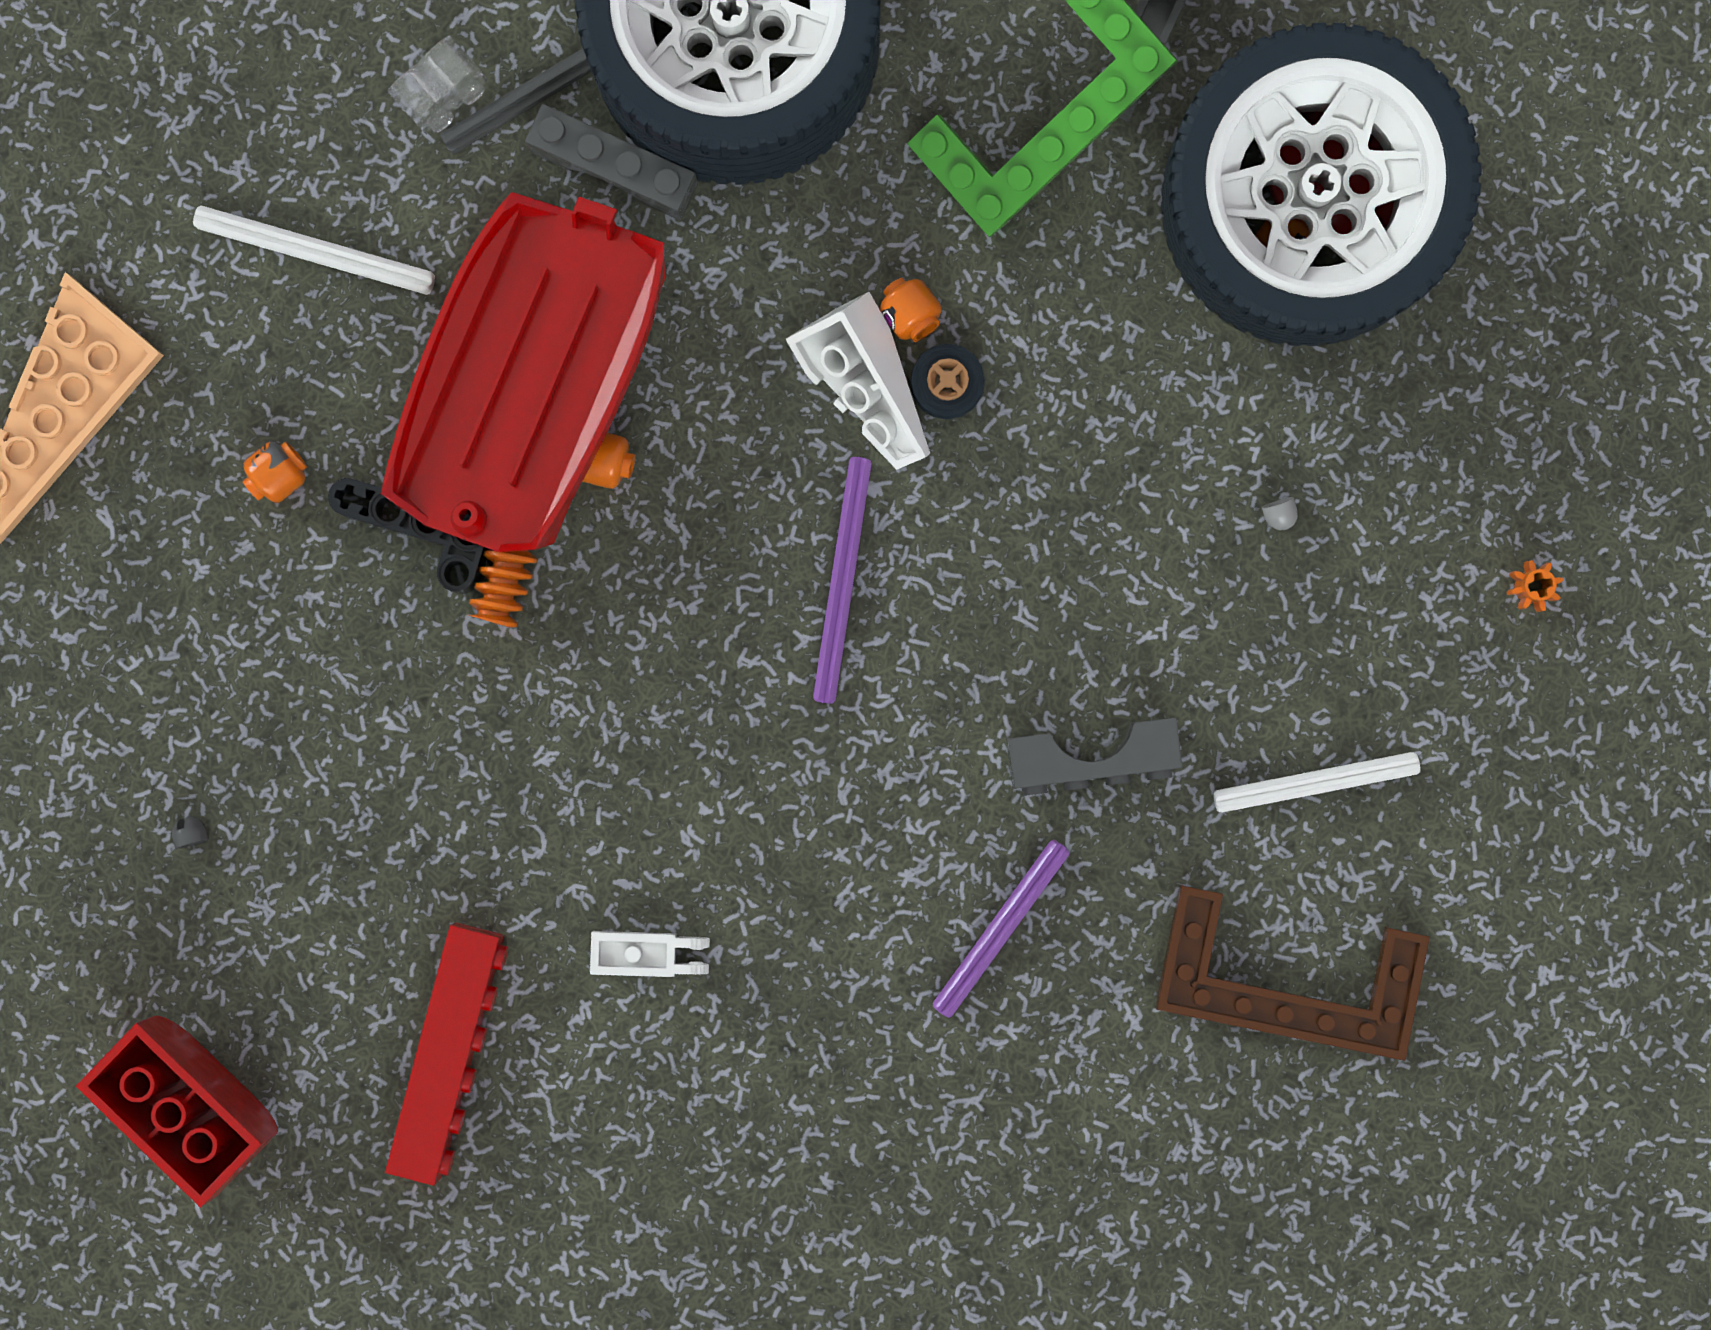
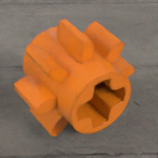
M1530 560L1524 562L1525 573L1519 571L1510 572L1509 576L1515 580V585L1513 589L1507 591V595H1517L1520 599L1518 609H1526L1533 603L1534 609L1537 612L1546 611L1545 600H1560L1561 597L1555 591L1557 584L1561 583L1563 578H1555L1550 572L1552 568L1550 562L1543 564L1536 570L1534 561ZM1534 581H1541L1542 589L1530 592L1528 584Z

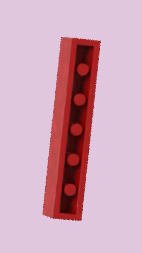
M457 922L449 926L385 1173L434 1186L441 1179L442 1175L448 1176L451 1171L455 1157V1151L449 1150L453 1134H460L466 1115V1110L460 1109L463 1092L470 1094L476 1077L477 1069L470 1068L474 1051L481 1053L486 1039L487 1028L481 1027L484 1012L492 1011L497 997L498 987L491 986L495 970H503L509 947L502 945L504 934Z

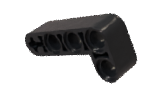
M350 478L340 479L331 486L328 500L335 512L356 521L444 546L437 568L438 581L443 588L457 594H466L474 590V583L480 582L482 574L478 570L479 567L485 566L487 558L483 556L484 551L490 549L477 544L465 545L462 539L439 530L430 534L425 533L422 523L403 509H400V514L395 520L385 521L382 511L384 505L390 500L381 494L382 487ZM354 493L363 499L369 500V509L355 503H350L349 505L343 501L344 495ZM470 513L464 516V521L470 519ZM464 563L468 567L469 577L462 585L455 586L450 580V571L455 565Z

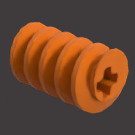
M528 550L508 552L484 551L483 556L491 561L493 566L479 567V573L486 577L488 582L474 583V589L480 592L483 598L469 600V605L479 611L478 614L469 616L509 628L518 627L519 623L509 616V612L523 611V606L514 600V596L528 594V590L518 582L519 580L533 578V574L523 566L528 563H537L538 558Z

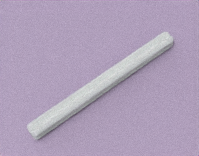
M205 206L197 207L193 218V225L206 232L422 294H430L434 286L435 275L431 271Z

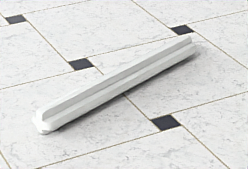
M1409 752L1220 789L1214 792V803L1217 811L1223 813L1417 775L1420 773L1419 758L1416 753Z

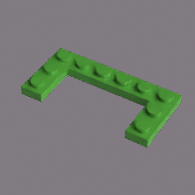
M1065 0L1116 59L994 175L941 115H936L907 143L988 237H992L1178 62L1176 57L1125 0Z

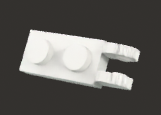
M592 931L590 974L674 977L675 974H709V964L701 961L676 963V948L703 950L709 947L710 938L677 937V933Z

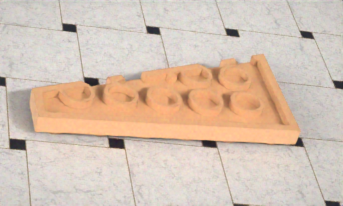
M66 272L59 285L62 289L54 308L50 307L45 322L47 324L39 344L33 347L10 402L9 408H11L3 430L0 429V544L164 356Z

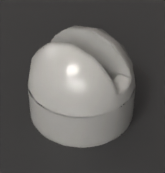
M1294 497L1283 498L1261 507L1266 522L1277 530L1289 529L1298 518Z

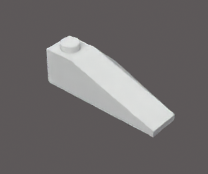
M870 292L841 305L786 338L787 343L808 378L815 385L824 380L839 396L833 404L842 413L847 409L853 411L864 422L862 434L896 470L921 460L930 454L890 327Z

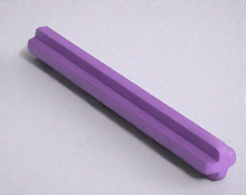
M1051 840L934 1000L933 1007L945 1017L950 1018L953 1016L1069 856V850L1056 840Z

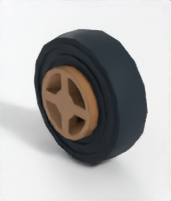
M953 344L933 346L922 353L912 368L910 379L912 396L919 407L932 417L946 420L962 417L973 410L982 397L985 384L982 365L975 355L964 347Z

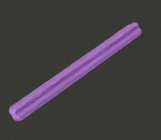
M851 457L848 465L813 694L814 700L821 703L832 704L836 700L871 470V460L863 457Z

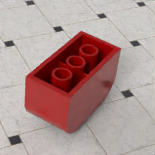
M158 1015L137 1022L76 1085L109 1120L200 1208L217 1197L278 1133V1127L272 1115L243 1084L185 1029L175 1022Z

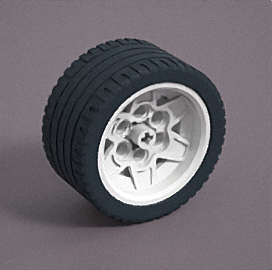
M575 0V12L578 18L576 21L581 44L602 98L615 122L619 124L621 130L628 138L631 136L633 143L637 147L695 172L698 180L704 182L713 180L717 184L728 185V182H735V185H746L750 181H754V184L761 183L771 177L773 180L784 177V173L789 171L790 174L800 170L802 165H809L816 161L817 156L828 152L832 148V144L835 141L838 143L845 135L847 127L851 128L856 121V114L858 112L861 113L866 103V97L869 96L873 86V78L876 75L879 58L881 0H807L810 9L792 3L789 0ZM695 2L702 6L701 11L692 17H687L680 13L681 8L686 3ZM654 17L673 27L658 47L654 39ZM769 26H777L784 31L783 35L774 41L763 38L761 33ZM698 43H706L712 47L709 55L703 58L692 56L690 50ZM738 55H747L753 59L752 64L744 70L735 69L730 65L733 58ZM780 56L797 57L785 72L771 81V58ZM714 71L717 73L725 92L707 90L691 82Z
M1323 22L1313 23L1312 26L1308 27L1305 24L1293 26L1289 31L1282 29L1273 32L1271 37L1267 38V36L1255 40L1252 46L1249 47L1247 45L1237 51L1234 58H1228L1221 64L1219 70L1213 72L1207 79L1205 86H1202L1195 95L1179 127L1163 176L1165 178L1162 183L1161 214L1164 215L1162 223L1164 233L1167 235L1166 242L1169 251L1173 252L1174 256L1172 259L1176 268L1180 269L1181 277L1187 285L1190 284L1193 288V294L1205 302L1204 306L1212 313L1215 311L1219 314L1218 318L1227 324L1235 325L1234 328L1243 333L1246 331L1250 332L1255 338L1261 340L1265 338L1277 344L1286 342L1290 346H1319L1324 342L1328 345L1353 339L1360 334L1368 333L1383 325L1423 298L1442 280L1443 274L1451 269L1456 261V257L1462 252L1466 244L1464 240L1470 235L1474 225L1472 219L1477 215L1479 206L1477 198L1481 195L1482 183L1479 182V177L1482 175L1481 163L1478 162V156H1480L1479 143H1475L1474 139L1476 131L1473 123H1469L1468 117L1470 115L1466 106L1461 105L1459 101L1460 95L1455 87L1451 89L1448 84L1449 79L1443 72L1438 73L1434 68L1436 65L1428 58L1423 59L1419 55L1421 52L1412 46L1408 48L1403 45L1404 41L1394 36L1392 38L1386 37L1384 32L1375 29L1369 31L1366 30L1365 26L1355 24L1349 27L1346 26V23L1333 22L1332 25H1326ZM1303 112H1324L1315 125L1309 124L1300 114ZM1371 134L1380 143L1384 151H1373L1368 148ZM1255 139L1264 158V163L1240 170L1244 154ZM1329 140L1339 142L1344 149L1343 158L1334 160L1327 157L1323 150L1324 142ZM1288 145L1296 147L1301 153V162L1296 165L1286 164L1280 157V148ZM1354 174L1364 176L1369 182L1368 193L1357 194L1353 192L1349 186V177ZM1317 181L1325 190L1320 195H1316L1313 193L1314 185L1310 182ZM1268 185L1278 186L1283 191L1284 201L1278 205L1267 203L1263 198L1262 189ZM1394 201L1392 214L1384 229L1375 213V207ZM1335 214L1346 215L1352 223L1351 232L1348 234L1337 233L1331 225L1332 216ZM1245 218L1267 220L1271 223L1267 247L1255 237ZM1300 219L1306 222L1309 227L1308 237L1301 240L1292 237L1288 232L1289 221ZM1323 246L1330 247L1346 261L1332 266H1310Z

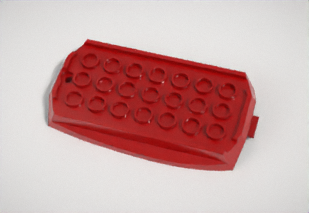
M511 192L478 235L444 300L403 408L388 459L381 494L425 526L496 552L536 550L554 544L570 504L612 424L645 348L657 310L661 288L666 279L664 242L617 226L614 222L617 209L582 197H578L574 209L571 211ZM471 513L470 519L464 521V516Z

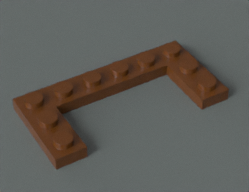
M1184 885L1179 886L1155 1006L1157 1010L1406 1061L1430 936L1385 927L1369 1009L1207 976L1223 894Z

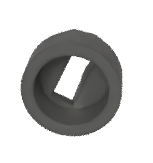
M193 816L179 819L172 828L175 849L186 848L209 840L204 823Z

